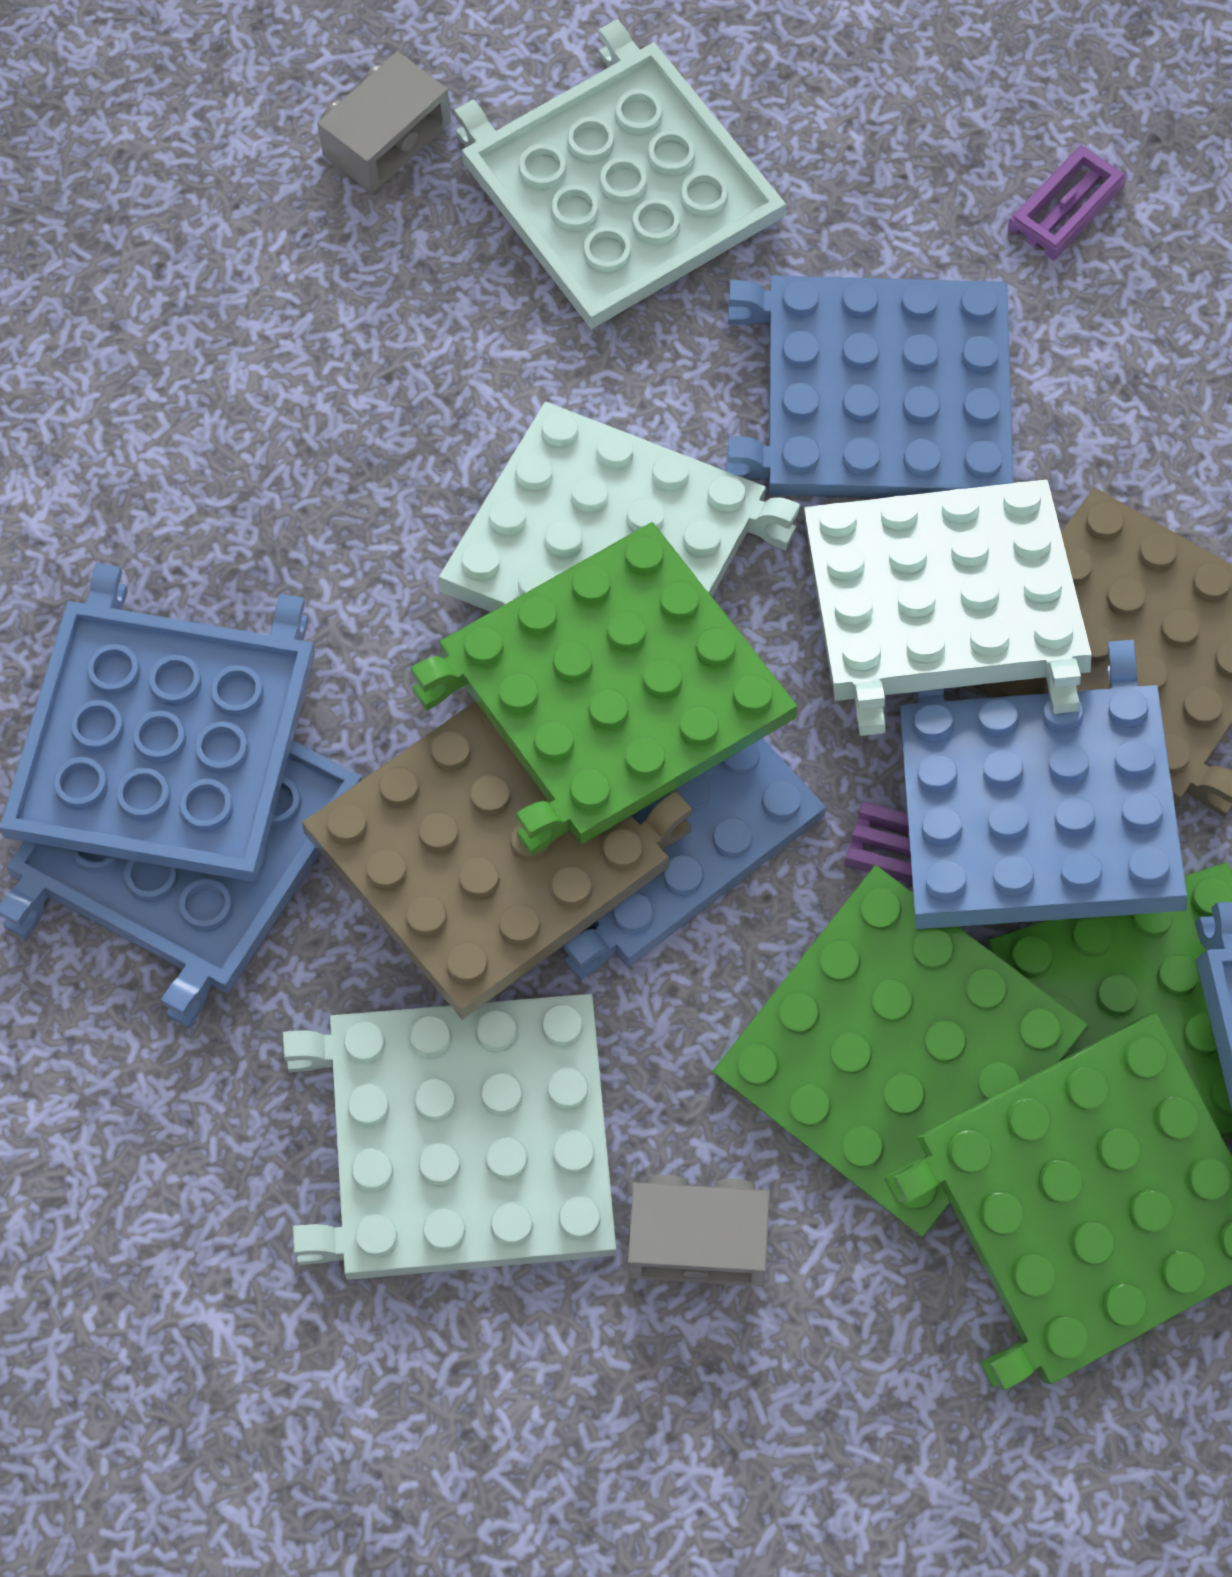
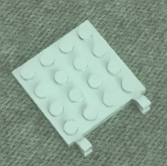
M618 19L599 29V38L606 45L599 50V57L608 66L607 69L502 128L494 129L474 99L454 110L455 118L462 125V127L456 130V136L466 147L462 149L463 164L591 330L784 218L786 203L655 42L640 50Z
M545 401L439 576V591L492 612L653 521L701 584L713 596L747 532L761 537L765 542L784 551L787 550L796 532V526L792 523L799 512L800 504L781 497L771 498L764 502L766 487Z
M1048 480L804 507L805 528L834 700L854 699L860 736L886 733L883 707H885L884 695L1046 677L1053 714L1079 711L1080 702L1076 685H1080V673L1091 672V650Z
M592 994L486 1002L463 1020L450 1005L330 1015L331 1034L323 1035L316 1031L307 1030L283 1032L284 1058L288 1062L289 1073L333 1068L342 1227L334 1228L321 1224L293 1226L294 1253L298 1258V1265L344 1260L346 1279L352 1280L616 1256Z

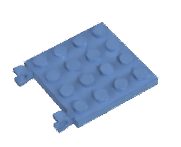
M771 275L769 290H763L759 284L752 281L730 280L728 324H769V446H763L762 443L751 437L728 436L727 472L747 480L769 479L768 495L889 498L1014 483L1007 282Z
M96 563L86 604L67 601L0 824V830L4 838L256 882L315 657L313 642L303 641L309 622L308 615H303L305 607L304 598L279 594L270 635L122 610L128 589L125 584H119L122 576L121 567Z
M1134 640L1108 642L1110 666H1108L1107 674L1109 689L1077 691L1080 702L1078 712L1053 714L1049 693L945 701L944 689L919 691V703L900 704L916 929L1186 911L1187 891L1158 685L1138 686Z
M763 738L675 789L692 808V815L685 819L691 825V832L663 849L669 856V867L667 870L593 923L592 926L595 929H588L580 933L564 945V950L569 955L565 958V964L580 981L588 977L615 954L630 967L825 816L826 806ZM674 791L631 816L639 824H642L656 805Z
M293 741L256 882L23 842L6 867L10 876L18 880V883L0 903V916L6 919L3 925L5 929L27 940L40 921L44 910V903L49 897L183 969L178 978L167 989L161 998V1002L169 1007L166 1013L167 1017L190 1029L204 1007L211 986L227 994L230 993L319 856L320 852L304 834L302 822L362 781V776Z

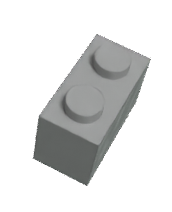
M395 52L382 65H376L371 68L362 79L361 84L342 101L332 103L325 110L321 119L317 122L323 156L373 194L451 123L448 88L400 52Z
M653 1175L648 1177L647 1183L633 1182L628 1278L764 1287L770 1190H755L753 1182L742 1179L718 1180L715 1182V1187L689 1186L687 1179L675 1175Z

